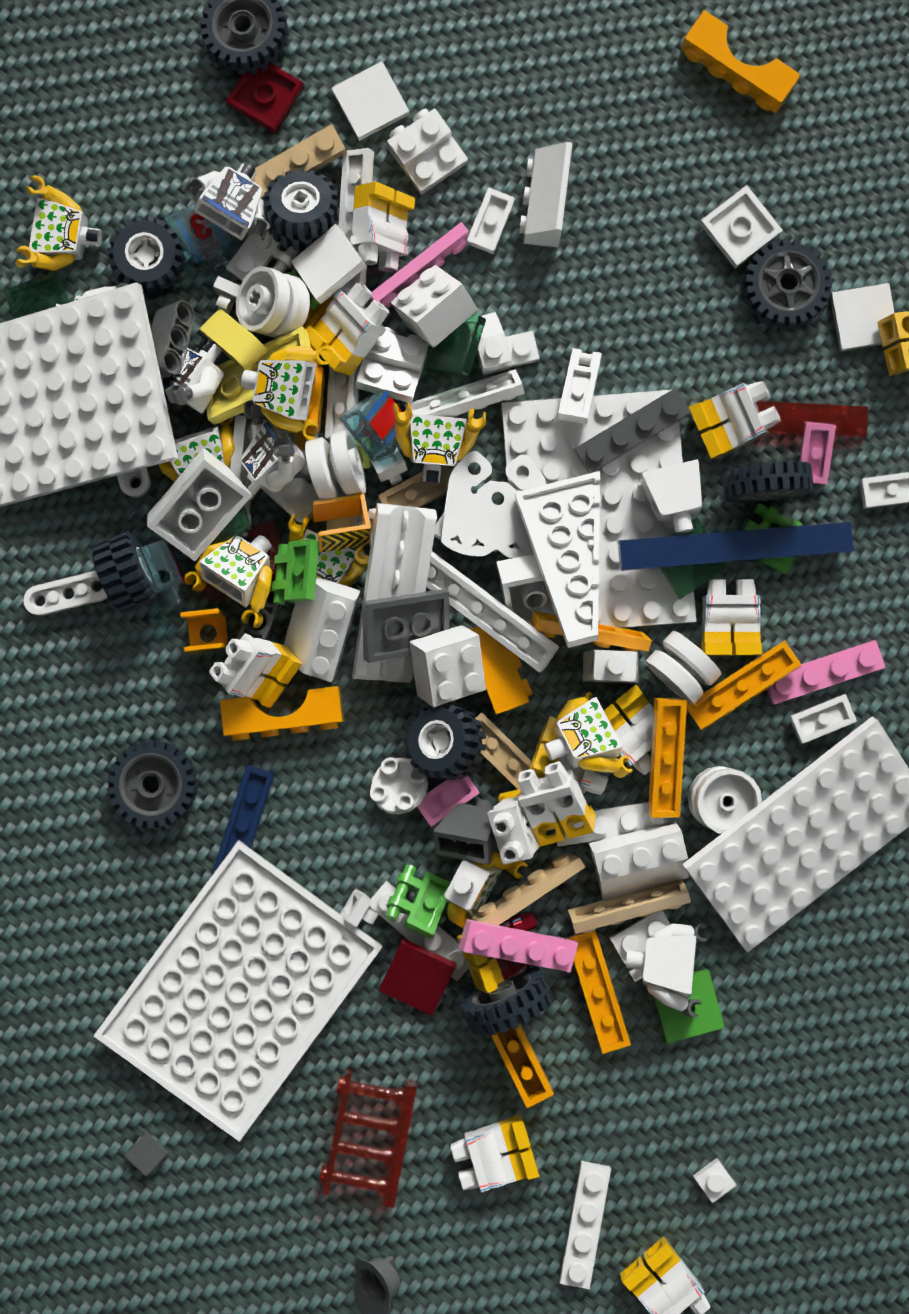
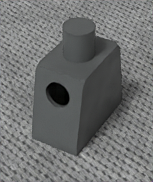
M479 800L475 806L462 803L456 804L433 831L436 854L490 864L496 846V839L487 814L490 810H494L492 804L486 800Z

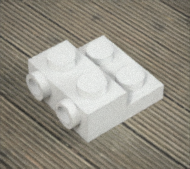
M435 108L430 112L427 109L421 110L414 116V123L406 128L403 125L396 127L389 134L390 139L387 140L388 150L420 195L468 163V158L452 137V131Z
M384 327L386 329L385 333L381 337L378 336L376 343L363 359L355 388L383 395L387 391L389 394L386 397L412 403L427 358L429 344L425 343L418 335L403 337L396 335L393 329Z

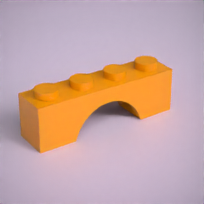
M704 10L685 36L681 51L692 62H699L707 67L714 77L723 78L731 83L738 93L747 94L755 99L758 106L762 109L771 110L776 114L795 87L801 74L777 58L770 63L760 66L742 63L729 50L727 44L728 25Z
M339 686L309 689L302 706L294 713L283 717H273L266 714L258 707L253 698L241 697L220 700L224 736L232 735V741L250 739L249 733L261 732V737L279 736V730L290 729L291 734L309 732L308 726L320 725V730L337 729V723L344 722Z

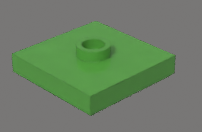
M708 969L693 972L691 998L686 997L701 1001V1005H691L692 1013L697 1014L698 1017L684 1016L681 1011L664 1005L654 997L667 1044L725 1028Z

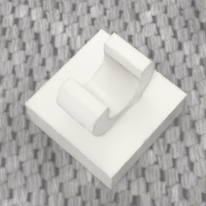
M218 276L213 286L216 294L219 295L216 306H218V309L220 308L229 314L234 302L236 303L240 285Z
M396 445L369 457L381 482L389 479L393 486L403 481L400 473L408 469Z
M356 888L340 913L348 923L356 927L361 919L373 924L378 916V913L369 907L372 900Z

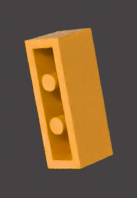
M479 626L471 628V631L479 635L486 691L495 715L529 703L528 696L532 695V691L527 679L521 680L517 670L522 667L519 657Z
M519 1024L518 1028L513 1029L511 1027L507 1032L501 1033L498 1031L496 1035H491L526 1108L554 1095L550 1082L521 1024Z

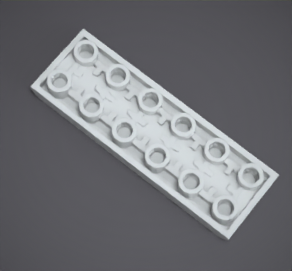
M376 504L363 601L426 592L437 520L435 509ZM361 610L352 678L410 683L414 672L411 656L370 663L363 659V620Z

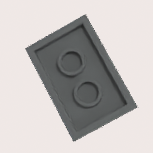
M442 589L362 601L363 659L370 663L411 656L410 641L448 630L449 592Z

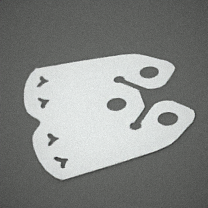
M472 451L468 453L454 467L449 478L441 542L455 552L470 556H485L494 550L500 551L509 558L534 554L515 501V492L517 491L507 482L489 481L478 489L477 493L473 494L471 487L477 486L491 475L492 466L479 452ZM519 455L507 464L506 476L520 490L546 485L545 477L528 456ZM476 462L480 465L481 471L478 475L469 473L468 466L470 463ZM520 466H525L529 470V475L525 479L517 476L516 471ZM495 492H500L504 496V502L501 505H495L492 502L491 498ZM458 535L459 540L462 542V544H459L456 540L451 541L450 539ZM477 539L484 544V546L476 545L475 547L472 545ZM514 542H517V545L520 547V550L516 547L509 548V545L514 544Z

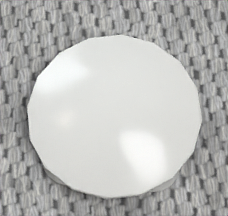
M386 758L373 776L370 796L377 806L387 813L400 815L410 812L420 805L426 796L428 787L427 776L419 773L418 768H413L410 764L411 759Z

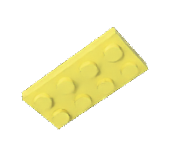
M302 326L263 344L268 352L260 360H268L272 353L288 346L311 347L308 332ZM232 360L217 366L224 372V376L206 407L208 420L213 425L244 412L245 402L253 401L254 390L241 386L244 370ZM260 360L250 369V371L257 372Z

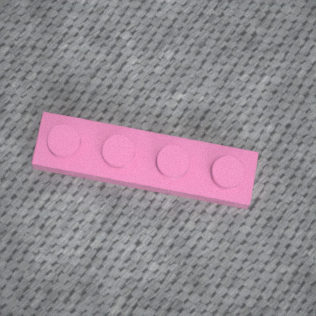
M460 222L372 291L371 302L376 300L386 308L392 306L391 302L398 296L400 291L412 285L425 270L434 265L440 268L445 262L444 258L452 252L455 255L462 251L468 244L466 241L469 236V230Z
M873 640L802 664V667L767 689L771 704L775 705L885 668L877 641Z
M466 919L459 949L467 953L571 972L578 943L569 939Z

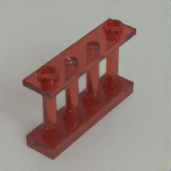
M348 1068L346 1076L340 1075L336 1094H341L342 1097L328 1166L322 1165L319 1183L324 1184L323 1194L329 1195L331 1183L377 1191L378 1195L384 1196L382 1206L394 1208L418 1082L406 1079L405 1088L399 1087L398 1090L351 1081L354 1069ZM349 1093L396 1102L395 1105L401 1106L399 1118L387 1119L346 1111ZM343 1123L388 1131L390 1135L395 1136L393 1147L387 1146V1149L341 1141ZM337 1153L383 1161L384 1165L389 1166L388 1176H381V1179L336 1171L334 1168Z

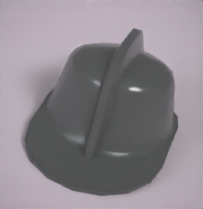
M392 1256L385 1259L374 1258L370 1261L361 1259L357 1262L354 1292L357 1306L362 1314H389L390 1302L399 1291L401 1284L400 1277L395 1270V1259Z

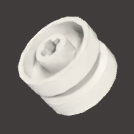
M263 266L253 269L244 278L236 299V314L239 323L249 331L272 338H278L302 327L307 319L310 308V294L307 285L300 278Z
M348 430L332 434L330 444L323 437L306 441L307 465L313 486L320 500L341 497L342 490L347 496L366 492L361 458L356 443Z
M672 631L662 642L665 651L669 655L655 650L647 658L645 664L670 690L680 698L686 699L687 703L694 705L704 694L697 680L704 685H712L722 673L699 647L680 633Z
M723 766L707 768L698 774L690 785L688 793L689 809L695 820L704 827L720 834L762 803L761 791L753 778L742 771Z

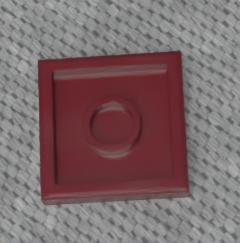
M269 62L267 64L268 70L264 72L261 68L257 69V74L251 75L250 71H245V74L241 75L225 103L226 106L276 134L305 88V83Z
M402 938L378 991L433 1016L457 963Z

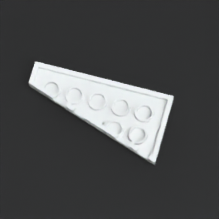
M600 471L515 492V501L567 647L570 648L597 641Z

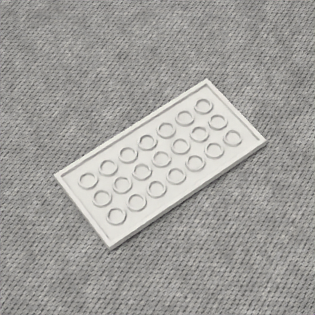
M871 717L682 865L740 945L748 953L909 827V768L879 721Z

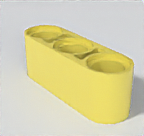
M220 308L199 328L208 340L220 347L222 352L244 371L250 370L268 352L266 347L252 333Z

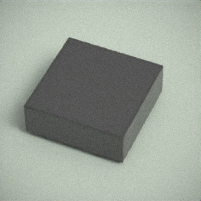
M146 1132L126 1153L125 1157L147 1176L168 1154V1151Z

